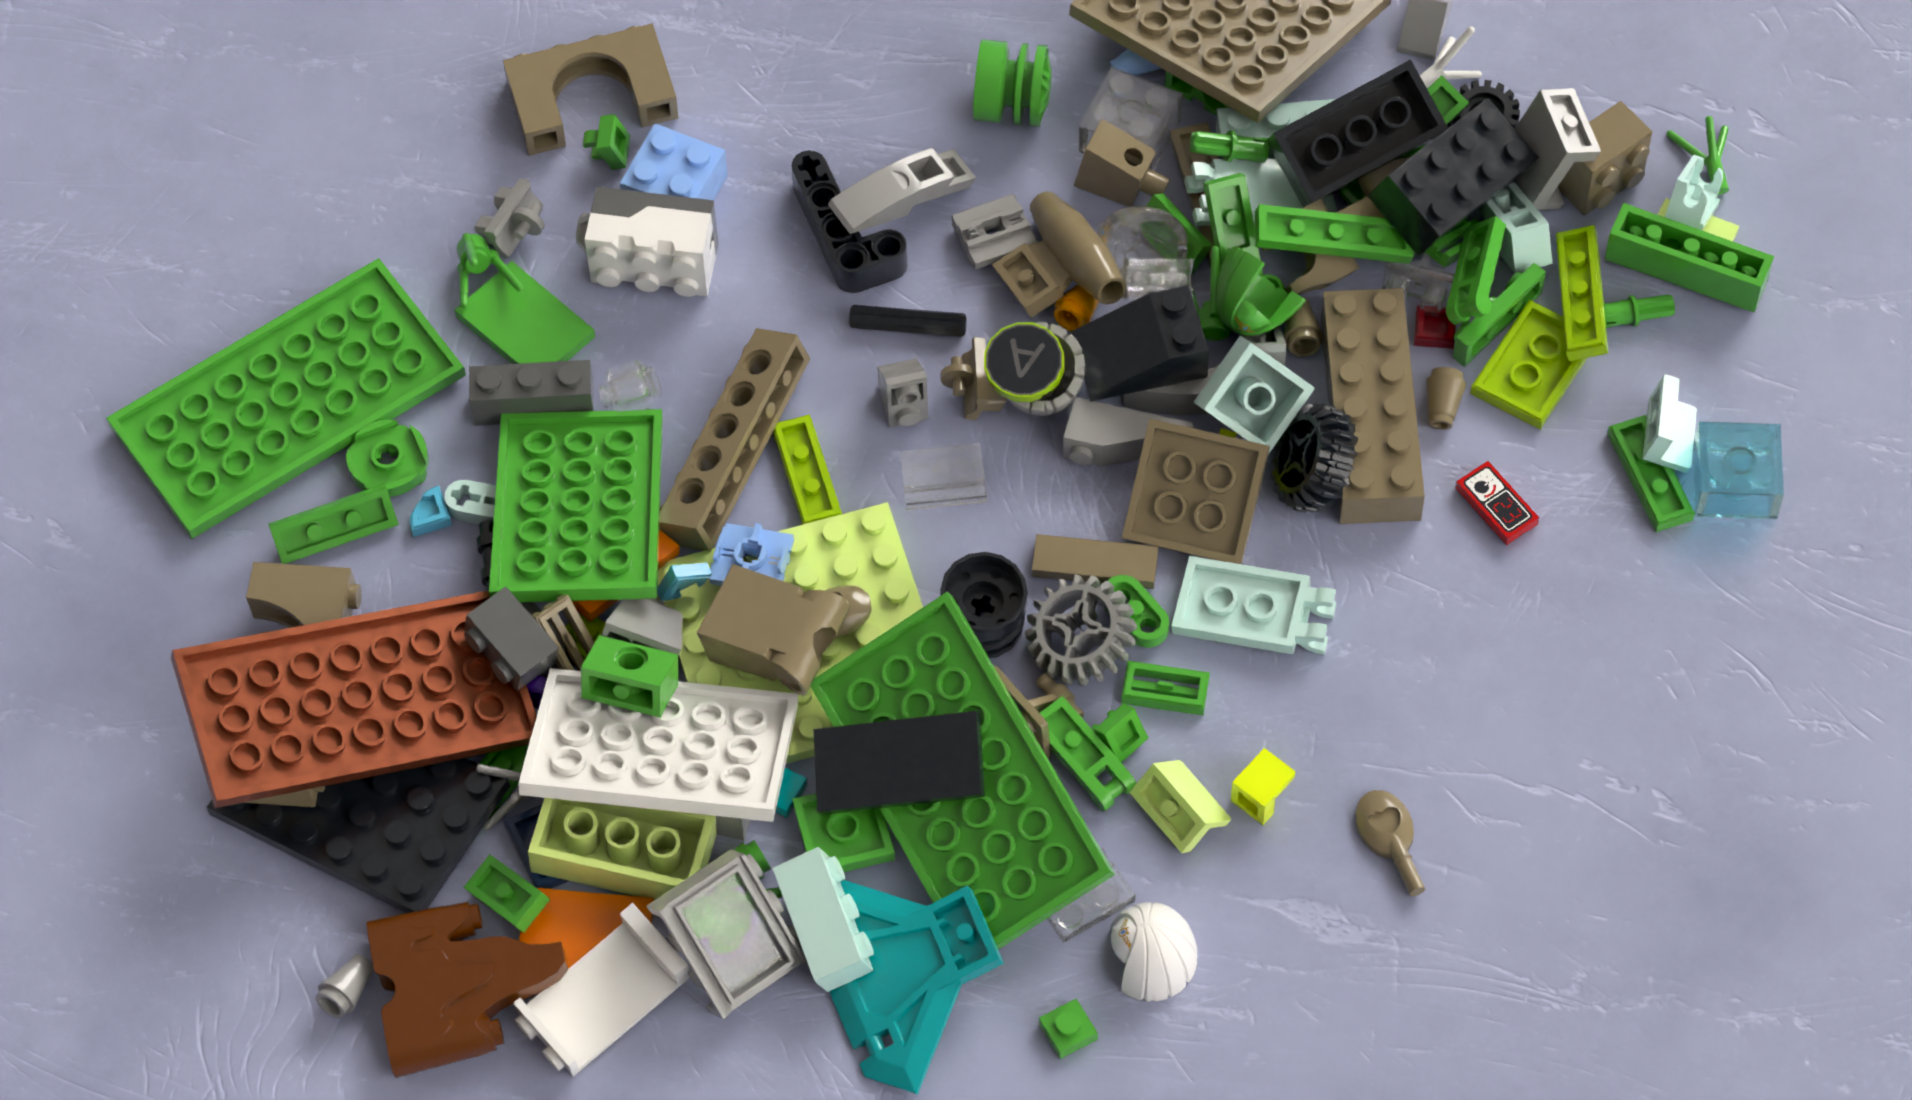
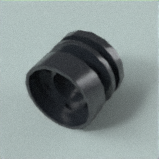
M990 552L971 553L955 561L944 574L940 596L946 592L953 596L989 659L997 658L1010 651L1021 638L1028 597L1025 577L1016 564L999 554Z

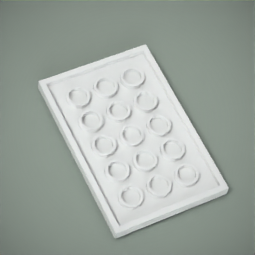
M550 668L519 779V795L773 822L798 708V694L678 681V687L660 718L583 699L581 671Z

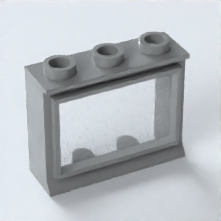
M732 849L647 905L650 913L662 918L671 933L667 936L668 942L676 951L684 955L692 970L688 972V975L697 987L704 989L711 1002L706 1005L709 1013L722 1019L801 963L805 964L807 962L800 950L802 947L796 930L792 926L787 927L780 915L784 911L781 902L771 890H765L759 879L763 876L760 866L750 854L745 855Z

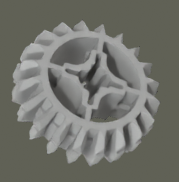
M1075 574L1072 585L1068 586L1064 579L1059 578L1058 586L1060 589L1056 592H1053L1051 588L1045 587L1044 593L1047 596L1045 602L1033 600V605L1039 612L1027 615L1028 623L1033 626L1025 630V637L1028 641L1032 642L1028 645V651L1032 656H1037L1035 663L1041 670L1047 669V674L1052 679L1056 680L1061 676L1065 684L1071 685L1077 676L1079 683L1087 686L1090 675H1094L1097 681L1103 682L1104 675L1102 671L1106 668L1112 673H1117L1118 668L1114 663L1117 658L1128 661L1129 655L1123 647L1135 646V639L1132 635L1128 634L1137 630L1136 622L1130 619L1134 614V610L1130 604H1124L1126 596L1123 592L1119 590L1114 592L1115 587L1107 580L1100 585L1099 579L1091 575L1087 582L1084 583L1082 577ZM1097 604L1109 610L1111 619L1110 629L1104 628L1100 622H1096L1098 615L1095 609ZM1074 606V608L1069 613L1062 614L1067 609ZM1082 625H1086L1088 627L1084 632L1081 631ZM1077 628L1081 629L1080 635H1075L1073 632H1075ZM1052 632H1056L1061 638H1065L1064 646L1067 649L1065 656L1054 652L1051 642ZM1100 646L1097 650L1087 655L1088 651L1093 647Z

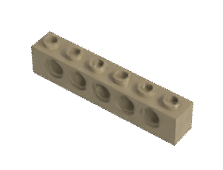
M756 328L751 339L744 346L740 360L732 375L728 377L725 388L715 407L710 411L708 421L699 438L694 442L692 451L682 470L677 474L675 484L665 503L660 507L659 528L679 546L712 551L722 528L727 522L810 361V357L797 334Z

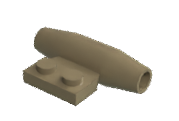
M1050 191L1038 194L1030 204V213L1043 241L1029 245L1023 243L992 264L998 276L1030 318L1064 297L1063 293L1072 281L1099 302L1106 305L1120 300L1126 291V283L1110 249L1081 213Z

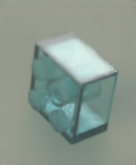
M1699 421L1693 444L1695 516L1777 519L1784 496L1781 424Z

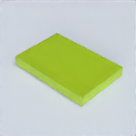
M1529 299L1472 384L1470 394L1541 430L1588 358L1569 361L1565 349L1563 316Z

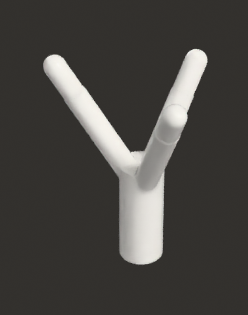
M1468 27L1456 42L1453 36L1447 39L1434 64L1420 74L1426 88L1430 87L1441 75L1445 79L1480 78L1482 76L1481 71L1443 70L1475 32L1474 27Z

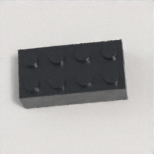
M1410 59L1274 132L1266 141L1302 207H1305L1319 199H1325L1353 184L1375 169L1431 142L1447 130L1448 126Z
M1487 98L1391 172L1367 197L1413 251L1420 256L1514 182L1539 157L1490 99Z

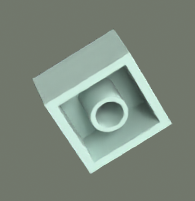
M1239 336L1196 397L1194 403L1246 440L1269 445L1270 453L1315 387L1257 346Z

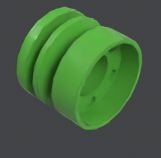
M981 40L974 86V121L1000 123L1005 106L1012 107L1015 125H1021L1024 108H1030V126H1041L1043 114L1049 105L1052 80L1048 45L1038 44L1035 61L1032 62L1029 61V43H1022L1017 60H1011L1007 41Z

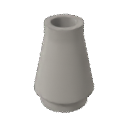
M355 954L349 962L319 984V992L315 999L321 1009L335 1018H342L346 1013H352L369 977L374 972L372 962L363 955Z

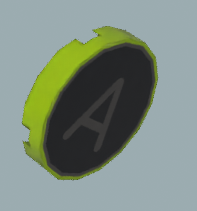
M1032 322L1014 323L1001 328L990 339L984 352V371L994 390L1002 397L1015 402H1033L1041 399L1042 395L1047 394L1050 390L1052 392L1059 385L1064 374V351L1058 338L1046 327Z

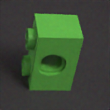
M601 635L598 636L581 666L583 699L660 718L678 687V654Z

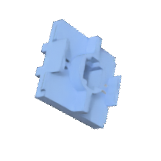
M726 523L719 535L713 555L714 563L712 562L710 568L712 572L709 578L710 584L721 586L733 564L784 581L786 566L790 562L794 535L762 529V524L755 523L754 528ZM743 557H756L758 561L752 560V563L744 562Z

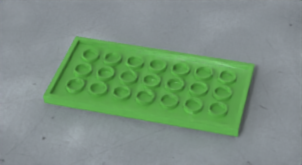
M378 258L111 414L106 419L111 430L190 538L193 539L349 446L355 441L354 436L361 428L378 420L394 419L466 376L464 366Z
M944 593L814 678L810 687L833 727L969 711L980 713L985 797L880 808L933 903L967 885L973 890L998 950L1115 875L950 593Z

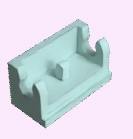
M1693 155L1676 181L1665 218L1703 230L1720 202L1717 196L1723 181L1722 169H1717L1714 174V181L1706 183L1700 178V172L1704 166V158Z

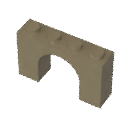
M653 23L643 26H632L626 30L607 35H595L586 40L570 44H559L550 49L530 54H518L513 58L503 60L507 86L528 156L566 147L563 123L556 102L561 91L570 82L583 76L605 75L621 82L631 94L641 128L654 125L655 123L659 124L679 119L676 94Z

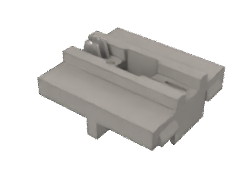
M1014 194L952 215V226L956 235H959L960 244L971 266H974L975 269L995 263L1023 243L1029 245L1037 242L1031 230V225L1023 214V208L1021 204H1018ZM994 228L996 231H999L990 235L987 234L988 230Z

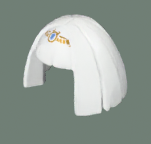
M1144 902L1123 910L1113 920L1111 924V945L1117 957L1125 963L1121 991L1140 1001L1144 998L1146 1002L1165 1000L1168 996L1173 997L1180 993L1186 987V982H1190L1194 976L1198 957L1194 935L1185 919L1165 904Z

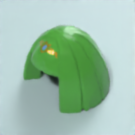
M1231 246L1221 264L1215 295L1218 315L1226 327L1240 335H1261L1280 326L1302 308L1306 299L1293 291L1288 294L1281 288H1276L1264 276H1259V272L1265 265L1264 262L1239 247Z

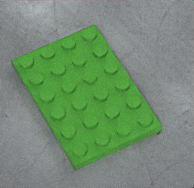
M662 409L501 414L489 584L490 597L504 587H507L519 602L557 601L556 598L561 594L569 595L571 601L657 598L663 439Z

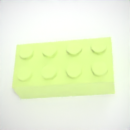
M544 798L528 850L531 872L628 895L650 897L656 900L708 865L717 835L716 816Z

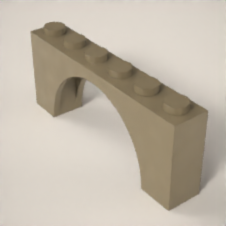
M253 562L246 599L253 618L276 622L292 628L352 616L353 610L360 607L362 590L361 585L355 583L351 568ZM325 786L243 803L315 807L318 792H323Z

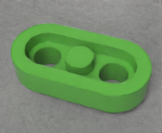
M1117 575L1110 578L1108 581L1115 587L1114 592L1122 591L1129 600L1126 604H1130L1134 610V614L1130 619L1136 622L1137 630L1128 634L1133 636L1135 644L1151 648L1163 643L1169 632V618L1165 610L1135 578L1128 575ZM1103 607L1105 611L1110 615L1109 610ZM1145 626H1151L1155 630L1147 633L1141 629Z

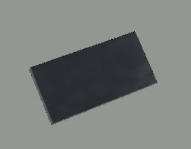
M977 711L813 729L817 812L821 815L985 797L980 713Z

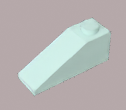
M1512 182L1479 209L1484 220L1497 216L1506 224L1502 247L1499 253L1514 273L1518 271L1523 273L1533 263L1539 267L1553 264L1549 223L1515 182Z

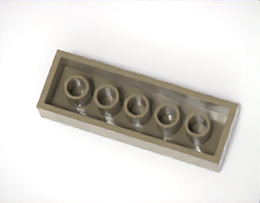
M1403 288L1323 291L1321 326L1329 405L1335 406V409L1350 415V422L1355 424L1354 435L1358 437L1354 450L1358 453L1353 461L1355 470L1351 471L1349 475L1350 484L1343 487L1342 498H1337L1340 524L1421 521L1425 494Z

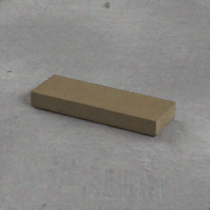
M1036 534L1032 577L1060 578L1073 581L1076 574L1080 575L1084 582H1087L1089 577L1093 575L1102 584L1114 576L1128 575L1138 580L1144 588L1154 589L1158 546Z

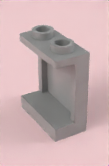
M1574 88L1540 90L1515 127V130L1539 157L1516 179L1518 187L1537 210L1560 209L1564 204V199L1558 185L1573 163L1595 161L1601 153Z

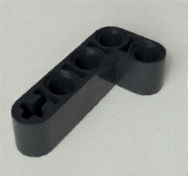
M811 150L797 154L791 165L794 193L838 287L848 293H858L902 277L908 266L905 237L900 232L891 229L882 230L864 237L861 236L859 231L850 234L828 205L830 200L840 194L841 191L826 159L822 154ZM834 236H844L842 238H833ZM885 254H895L894 256H884ZM851 266L858 267L856 269H848Z

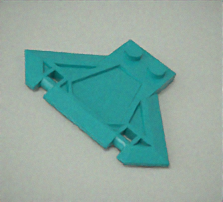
M842 880L840 883L845 895L849 893L852 896L859 911V917L854 919L859 933L864 931L872 945L874 955L870 956L869 960L874 971L829 992L852 1048L855 1050L866 1046L870 1057L859 1063L864 1076L868 1079L918 1095L961 986L1004 964L973 890L968 885L926 906ZM891 1035L894 1044L885 1048L882 1038Z

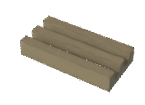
M561 594L556 598V602L553 604L548 603L543 607L544 610L535 612L531 616L559 647L556 660L558 669L574 670L549 626L548 619L577 670L581 671L584 659L558 612L563 610L587 655L595 642L569 595Z

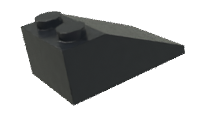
M1189 285L1148 293L1071 331V334L1082 348V354H1084V382L1090 402L1208 377L1209 349Z

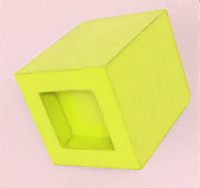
M1263 748L1232 782L1231 802L1264 825L1274 814L1275 799L1295 778V770Z

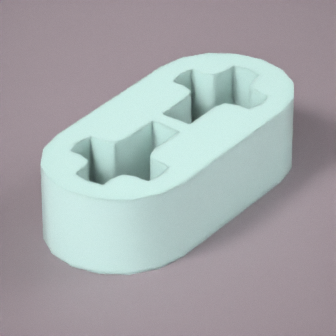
M458 480L447 487L444 499L448 513L452 518L474 524H480L483 521L494 522L496 485L471 480ZM463 495H469L470 500H466L463 506L457 505V500H461Z

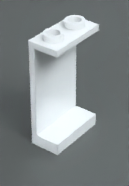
M633 903L620 913L622 924L572 965L559 982L540 992L527 1004L521 998L513 1003L519 1015L515 1019L516 1024L530 1040L537 1035L547 1046L542 1053L557 1071L565 1067L574 1077L690 978L688 975L690 971L689 965Z

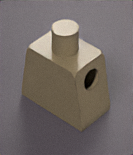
M1101 119L1086 147L1073 186L1122 205L1132 206L1140 191L1150 196L1165 193L1170 179L1150 169L1156 155L1153 148Z

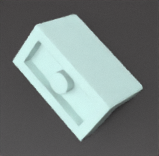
M1664 374L1649 397L1643 459L1687 473L1692 465L1697 409L1694 406L1677 401L1680 379Z

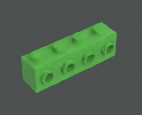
M1623 203L1609 234L1605 260L1755 313L1768 283L1774 256Z

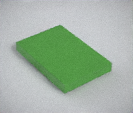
M513 261L506 266L522 284V291H517L499 271L468 298V306L466 308H462L459 305L455 309V315L462 323L511 364L568 361L596 337L595 330Z

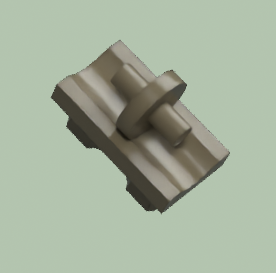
M974 337L972 339V349L963 353L961 357H952L951 365L944 367L940 373L941 383L948 388H952L954 396H963L964 418L969 420H976L982 411L1000 412L1007 401V398L1002 397L988 383L984 371L985 338Z

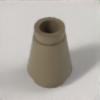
M1305 297L1303 298L1306 299V302L1302 308L1285 321L1284 339L1286 347L1291 354L1297 357H1308L1315 354L1320 349V344L1323 341V334L1310 306V301Z
M1436 367L1432 369L1431 376L1426 379L1428 424L1435 429L1448 430L1453 427V421L1466 388V382L1463 380L1464 374L1460 370L1451 367Z

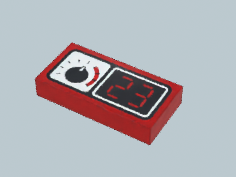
M1489 461L1456 481L1455 489L1505 545H1508L1538 525L1539 516Z

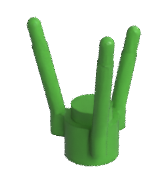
M469 233L462 235L456 248L460 260L457 270L459 273L460 305L462 308L468 306V275L470 273H482L490 264H494L517 291L523 290L522 284L500 259L497 250L489 249L484 237Z
M1213 246L1211 249L1210 300L1204 302L1200 310L1191 280L1185 278L1183 281L1184 286L1189 285L1205 339L1210 341L1224 340L1229 337L1230 332H1234L1220 320L1215 302L1216 285L1220 271L1218 246Z

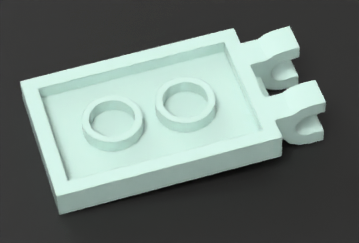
M1267 158L1265 163L1233 159L1231 162H1226L1224 159H1213L1210 165L1204 162H1193L1191 165L1193 176H1186L1184 180L1187 193L1204 192L1203 182L1237 173L1244 174L1246 176L1254 226L1255 210L1259 204L1303 208L1276 158ZM1333 194L1323 199L1328 211L1336 213L1337 208ZM1201 195L1199 198L1201 208H1194L1192 212L1195 226L1210 225L1206 197Z
M1189 556L1171 625L1172 634L1287 654H1294L1295 646L1298 644L1310 652L1325 655L1328 644V637L1326 636L1327 624L1308 623L1310 611L1319 617L1334 618L1337 606L1336 601H1334L1336 589L1310 587V576Z

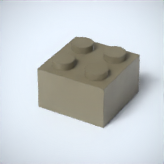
M1619 101L1589 122L1601 150L1595 161L1574 162L1558 185L1560 192L1584 216L1595 208L1602 209L1606 207L1617 193L1626 187L1628 189L1635 187L1645 176V166L1650 152L1649 146L1653 131L1622 101Z

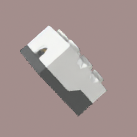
M596 186L591 213L584 212L580 215L576 230V242L587 254L591 282L599 283L605 287H616L622 281L635 282V286L645 292H654L660 286L674 287V291L682 296H708L718 248L714 200Z

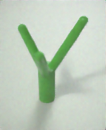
M1707 116L1705 118L1708 156L1674 131H1667V137L1689 154L1704 158V165L1707 168L1710 182L1714 181V174L1717 169H1722L1723 181L1718 195L1727 193L1729 186L1721 157L1727 139L1728 126L1723 125L1721 127L1716 143L1713 117Z

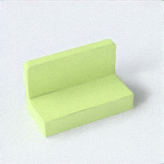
M1180 760L1153 763L1129 792L1181 853L1191 852L1210 828L1223 827L1231 821V817Z

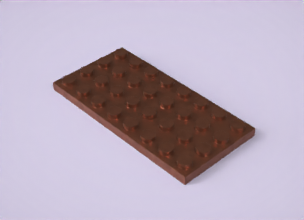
M489 590L172 650L171 661L214 807L218 808L529 745L537 716L527 685L517 692L509 682L507 684L502 683L491 668L492 662L483 652H475L464 636L467 614L490 598Z

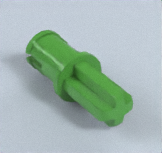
M1231 130L1226 135L1197 131L1193 132L1190 137L1189 148L1192 153L1223 156L1226 162H1231L1233 159L1265 163L1269 154V145L1266 141L1268 138L1236 135L1235 131Z
M1667 294L1636 299L1634 295H1629L1626 300L1604 303L1606 328L1628 324L1637 327L1639 326V321L1672 316L1675 314L1674 299L1672 295Z

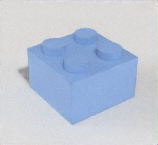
M655 123L620 182V189L714 200L728 177L725 150Z

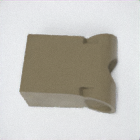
M733 564L702 621L697 635L709 661L772 681L777 679L791 691L804 696L820 668L822 653L836 637L850 610V604L845 598L833 592L824 590H809L805 592L799 586Z

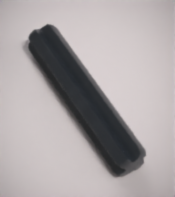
M852 305L849 313V325L852 328L964 336L967 327V317L964 313Z

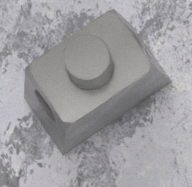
M659 597L655 599H623L607 619L601 636L678 654L679 656L682 648L683 615L679 611L665 606L664 601H661Z

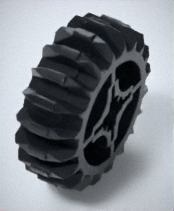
M1316 403L1313 405L1305 404L1299 410L1280 437L1278 445L1274 447L1276 455L1271 461L1274 465L1271 479L1275 481L1273 490L1278 493L1279 501L1286 503V506L1293 507V510L1323 513L1326 508L1333 507L1336 498H1342L1343 487L1350 484L1349 475L1351 471L1355 470L1353 461L1358 455L1354 451L1358 437L1354 435L1355 424L1350 422V415L1335 409V406L1324 403L1322 405Z

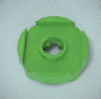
M390 419L378 420L361 428L354 436L355 441L351 445L350 450L348 448L346 454L348 470L354 483L364 491L385 484L389 497L404 494L417 485L422 484L427 477L429 455L426 442L421 433L411 425L408 428L404 425H398L397 420ZM389 452L391 456L398 455V458L391 464L379 463L382 460L381 454Z

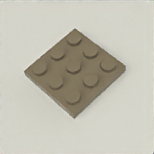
M1149 418L1121 538L1218 561L1243 564L1270 446Z

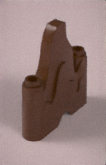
M467 901L366 922L374 971L380 976L382 987L387 991L395 992L393 998L381 1009L389 1060L395 1078L496 1051L498 1045L504 1044V1036L500 1020H491V1018L501 1010L512 1005L517 999L521 998L523 1000L559 982L568 971L562 942L527 944L506 936H492L463 941L468 937L476 935V930L483 928L478 903L470 905Z

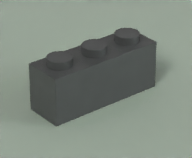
M590 360L469 366V401L474 426L500 424L501 414L595 411L594 382Z

